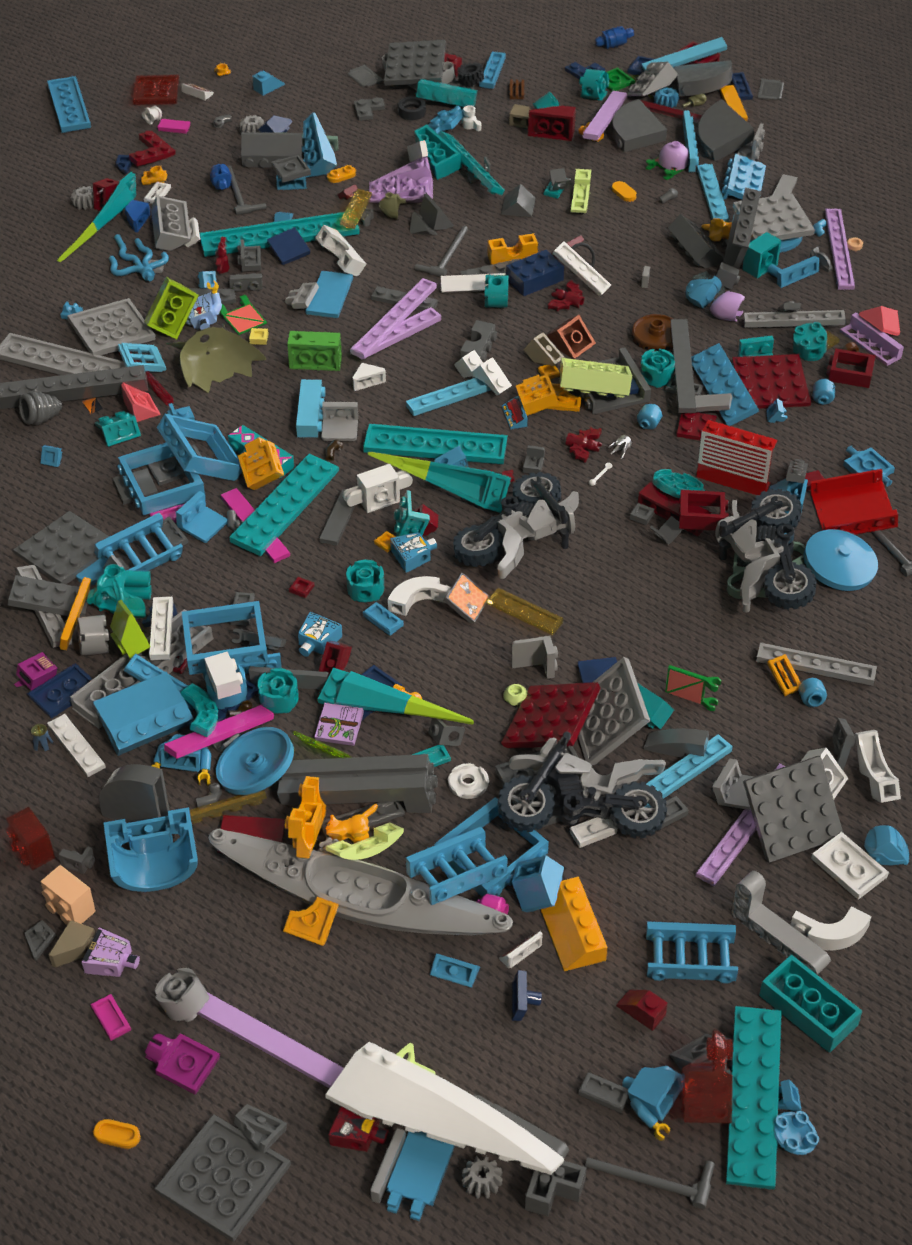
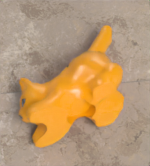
M714 218L711 220V224H703L701 227L709 231L710 240L717 242L723 238L728 239L732 222L729 223L720 218Z
M373 804L362 814L354 815L343 821L337 820L334 815H331L330 821L325 828L327 835L332 840L338 839V841L350 838L353 843L369 838L368 817L376 811L378 805Z

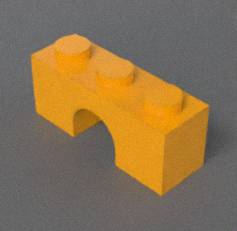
M534 233L518 236V243L513 247H507L503 238L488 240L487 256L491 265L513 259H523L538 253V242Z

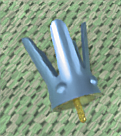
M37 724L32 727L31 734L33 735L34 750H38V741H40L44 751H47L49 749L47 738L53 743V740L48 735L47 727L44 724Z

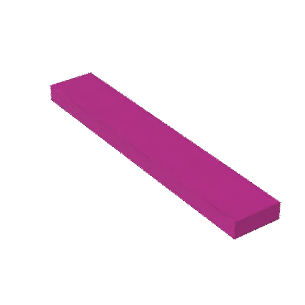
M237 488L221 494V499L229 509L236 511V517L239 521H245L255 511ZM278 537L265 551L274 563L290 556V552Z
M262 705L217 722L214 731L208 737L193 732L165 743L164 750L178 759L234 736L237 733L239 734L274 719V713Z

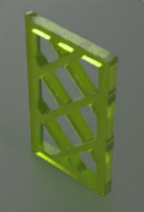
M297 731L293 732V735L303 743L337 758H352L345 752Z

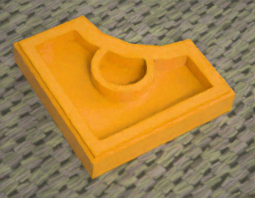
M552 383L559 404L547 409L580 412L581 397L574 396L569 391L563 390L560 384Z
M317 897L314 903L306 910H290L283 932L324 946L339 904Z

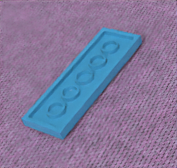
M76 76L47 81L61 131L68 132L91 128Z
M719 343L691 357L692 366L709 395L731 393L732 402L730 410H718L726 425L731 426L759 412L757 405Z

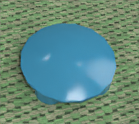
M803 1111L796 1113L784 1112L778 1115L774 1121L775 1138L779 1145L790 1153L806 1155L812 1152L819 1142L814 1126L809 1121L808 1115Z

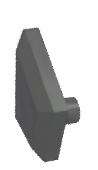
M43 920L25 932L34 960L41 956L56 937L54 931Z

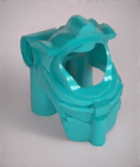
M115 564L108 565L104 569V574L99 577L97 587L88 592L86 602L88 604L94 603V605L99 607V611L107 609L114 614L118 601L122 599L135 619L144 618L146 616V609L142 599L150 600L151 598L150 571L125 570L123 567Z

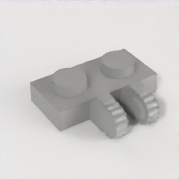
M317 282L303 283L300 289L290 291L289 296L285 299V303L292 305L293 309L308 308L319 288Z

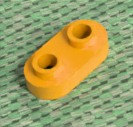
M346 165L342 168L331 170L327 174V180L331 183H338L353 178L356 175V169Z

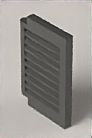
M366 65L349 70V73H347L362 87H370L383 82V79Z
M761 79L758 99L781 100L784 83L779 80Z

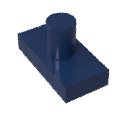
M518 970L512 980V1021H522L527 1012V1004L536 1006L541 1004L542 993L527 990V971Z

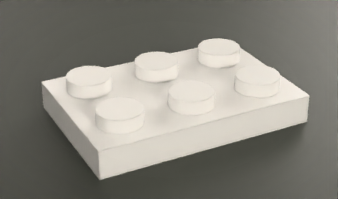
M842 832L812 853L811 857L814 862L857 899H860L885 880L889 874L886 869Z

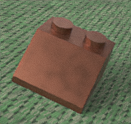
M580 315L568 319L546 335L560 352L572 359L577 358L596 344Z

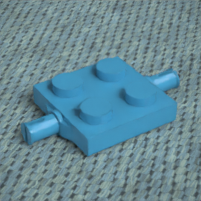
M456 106L451 111L442 110L438 112V115L431 120L428 126L437 134L440 131L453 129L465 116L463 109Z
M850 446L846 449V452L851 457L844 460L843 466L852 474L882 469L883 483L887 487L892 484V480L887 476L894 473L895 467L873 448L857 451Z

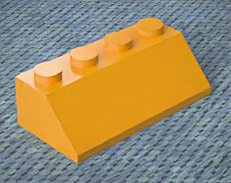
M575 877L561 881L555 905L540 910L563 970L568 971L606 961L607 945L580 878Z

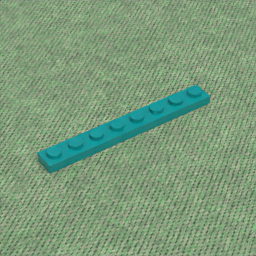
M440 131L439 136L460 153L461 163L468 167V171L475 174L474 177L480 180L483 186L488 188L487 191L493 195L496 193L503 195L505 190L452 135Z

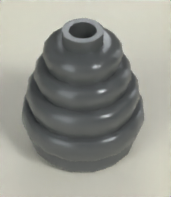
M30 391L19 399L20 416L27 425L38 426L45 423L54 416H57L62 409L60 400L55 396L41 392Z

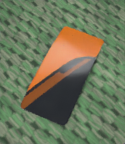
M95 397L83 401L90 414L103 410Z

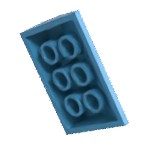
M167 671L93 702L117 756L187 727L194 719L184 698Z

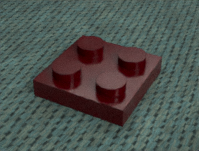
M697 412L682 413L676 437L701 441L702 430L707 421L716 422L717 416Z

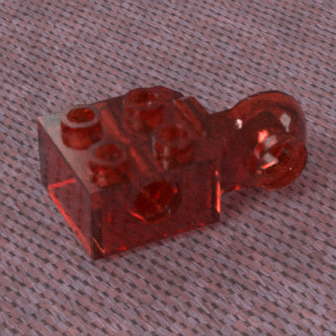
M713 1029L712 1038H707L706 1047L707 1060H712V1063H690L682 1068V1117L684 1122L732 1123L733 1076L729 1068L726 1067L727 1060H732L733 1057L732 1039L726 1038L721 1032Z

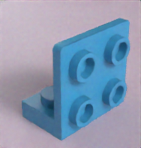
M198 491L176 511L177 527L204 543H207L228 521L227 518L206 507L205 494L201 491Z

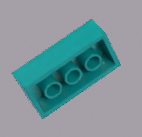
M792 954L762 981L759 996L776 1010L781 1011L782 1015L829 1053L859 1025L862 1010Z

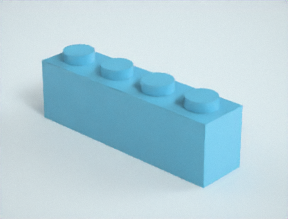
M301 380L296 423L297 437H318V433L322 432V421L320 420H323V410L321 408L324 402L322 397H325V387H322V380Z

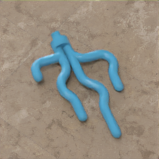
M118 234L114 236V239L120 247V257L127 261H133L136 266L117 270L118 263L115 257H109L111 263L110 270L113 275L124 276L133 272H139L143 279L147 281L154 279L155 272L153 269L165 265L169 260L167 253L162 252V259L149 264L153 256L152 250L144 246L139 238H136L135 244L138 249L146 253L141 263L137 256L126 254V245Z

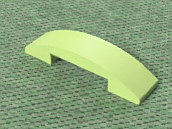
M576 169L571 212H587L591 170Z
M389 822L374 828L373 837L352 845L341 840L326 846V851L344 859H365L391 846L403 834L404 829Z

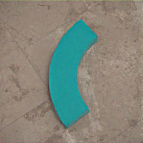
M192 683L180 692L184 700L189 702L197 713L196 719L191 723L190 730L208 737L217 725L218 708L216 703L209 698V694Z

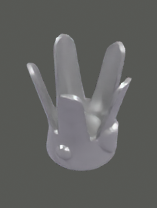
M621 435L608 448L617 445L611 454L622 449V459L632 442L628 436Z

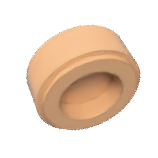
M850 238L847 241V246L850 250L858 251L862 249L863 241L859 238Z

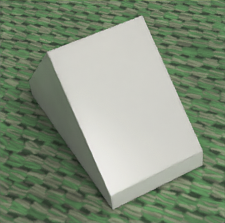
M362 363L353 376V390L357 391L386 382L385 369Z

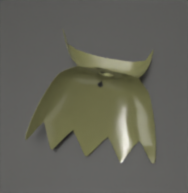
M223 323L222 328L208 327L196 332L187 342L165 343L181 350V368L187 385L191 387V384L194 383L207 393L210 391L212 381L220 383L232 377L234 372L252 377V361L266 360V357L240 336L225 330ZM203 335H209L208 341L204 343L200 341Z

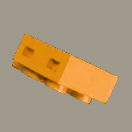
M548 374L541 377L539 375L523 380V383L516 385L526 415L534 414L559 404Z
M258 437L245 444L246 452L238 455L247 487L250 489H259L284 476L275 444Z

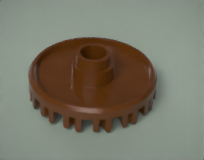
M651 314L639 318L632 327L633 342L635 344L639 343V347L643 350L645 347H648V350L673 349L670 325L673 318L661 314Z

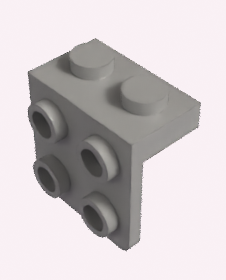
M323 402L322 440H357L358 402Z
M550 636L512 642V668L543 664L547 679L555 678V671L558 670L555 658H558L557 647L553 646Z
M729 759L722 768L721 774L713 783V792L715 793L718 805L751 810L743 781L754 776L742 775L736 759Z

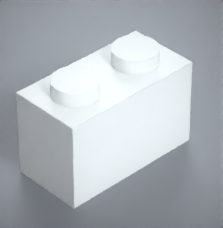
M228 651L204 658L207 674L218 699L241 693L240 684H243L241 673L236 672L237 665L235 659L230 658Z

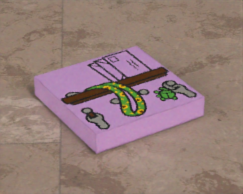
M325 703L316 730L315 740L354 746L364 714L363 708Z

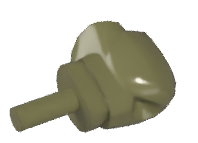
M691 95L689 102L682 104V107L685 108L689 105L693 107L700 106L706 102V95Z

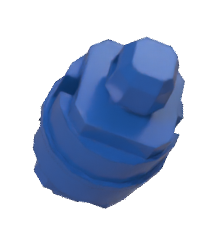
M623 26L603 31L602 37L600 36L595 39L596 46L605 45L607 49L618 47L627 43V38L633 37L634 31L631 28L625 30Z
M217 164L211 168L210 179L216 189H225L230 186L231 173L225 164Z

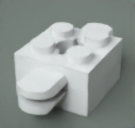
M387 464L358 474V486L346 489L343 493V498L350 507L361 503L366 512L369 513L400 502V489L411 486L413 479L408 472L404 470L395 472L391 464Z

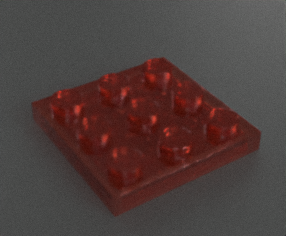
M179 75L136 76L133 105L177 104Z

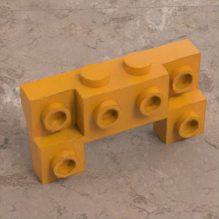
M306 776L304 783L299 786V796H302V802L299 809L293 808L290 816L286 817L285 829H288V838H293V848L297 849L296 857L309 859L326 816V805L320 797L319 778Z

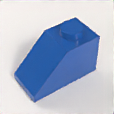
M131 200L125 207L127 221L135 232L141 229L151 214L149 203Z

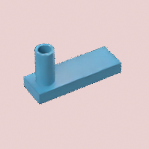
M813 256L783 270L771 264L767 272L777 278V285L782 288L819 272V258Z

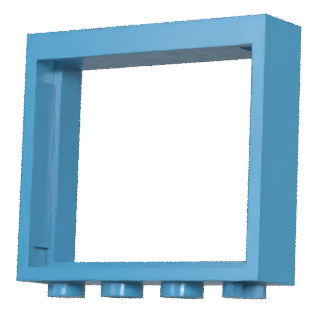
M164 414L157 429L184 471L232 481L239 478L242 473L239 459L217 425ZM185 437L206 441L218 460L197 456Z
M167 443L118 457L119 465H117L119 474L123 475L124 484L129 486L130 496L135 498L136 508H140L143 515L185 503L198 491L205 494L204 483L199 474L184 471L190 482L189 484L144 497L131 469L174 457L175 455Z
M259 601L182 612L190 675L206 673L204 658L227 651L230 658L235 659L236 665L238 664L241 667L268 664ZM256 618L260 645L193 654L190 627Z
M496 797L437 841L434 846L478 827L483 828L497 816L501 818L502 816L498 813V799ZM523 830V832L517 831L533 847L507 867V874L490 880L488 883L476 886L473 889L482 897L485 894L499 896L504 887L513 885L512 880L517 863L545 856L548 853L549 842L535 830L533 832H527V830ZM459 859L448 862L457 875L468 871Z

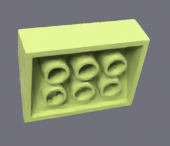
M561 358L560 387H563V390L573 391V389H580V392L583 393L596 391L599 395L612 393L616 397L629 396L632 373L628 366Z

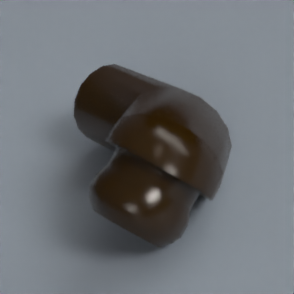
M338 439L332 440L325 448L326 461H334V451H340L343 448V443Z
M244 700L236 711L227 710L226 719L252 709V703Z

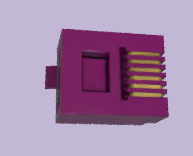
M41 652L18 664L16 675L20 680L14 685L16 687L26 685L30 690H33L54 677L57 673V667Z

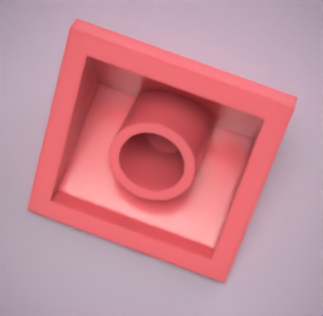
M879 306L859 313V316L880 331L895 336L900 335L898 312L896 310Z
M126 383L121 384L124 403L130 414L136 417L137 422L161 415L148 393Z

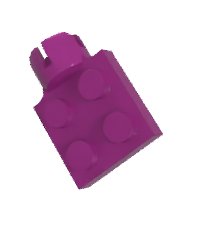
M181 1033L176 1039H170L162 1034L154 1035L152 1039L155 1040V1043L150 1041L145 1053L147 1059L158 1065L155 1070L156 1075L196 1095L219 1060L220 1054Z

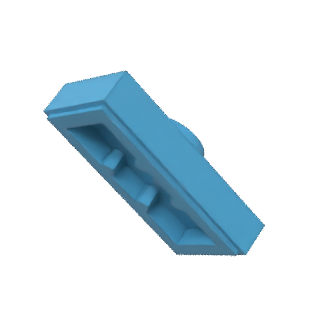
M375 602L363 611V617L389 636L403 626V621L378 602Z

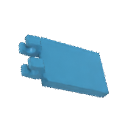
M422 1131L408 1133L387 1186V1192L391 1193L387 1202V1211L397 1214L402 1198L412 1199L414 1201L410 1209V1218L420 1221L426 1204L433 1206L455 1145L426 1136L427 1133Z

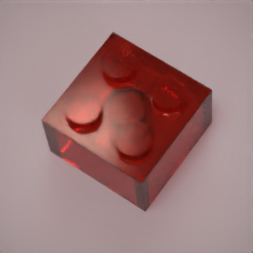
M30 807L6 818L8 824L6 832L11 839L9 841L15 852L19 851L21 853L19 857L24 866L29 865L34 870L55 859L50 836Z

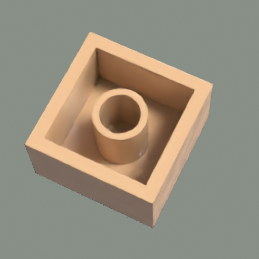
M61 865L41 881L42 894L46 899L45 905L47 909L53 914L57 912L66 925L69 924L70 920L82 924L96 912L90 888Z

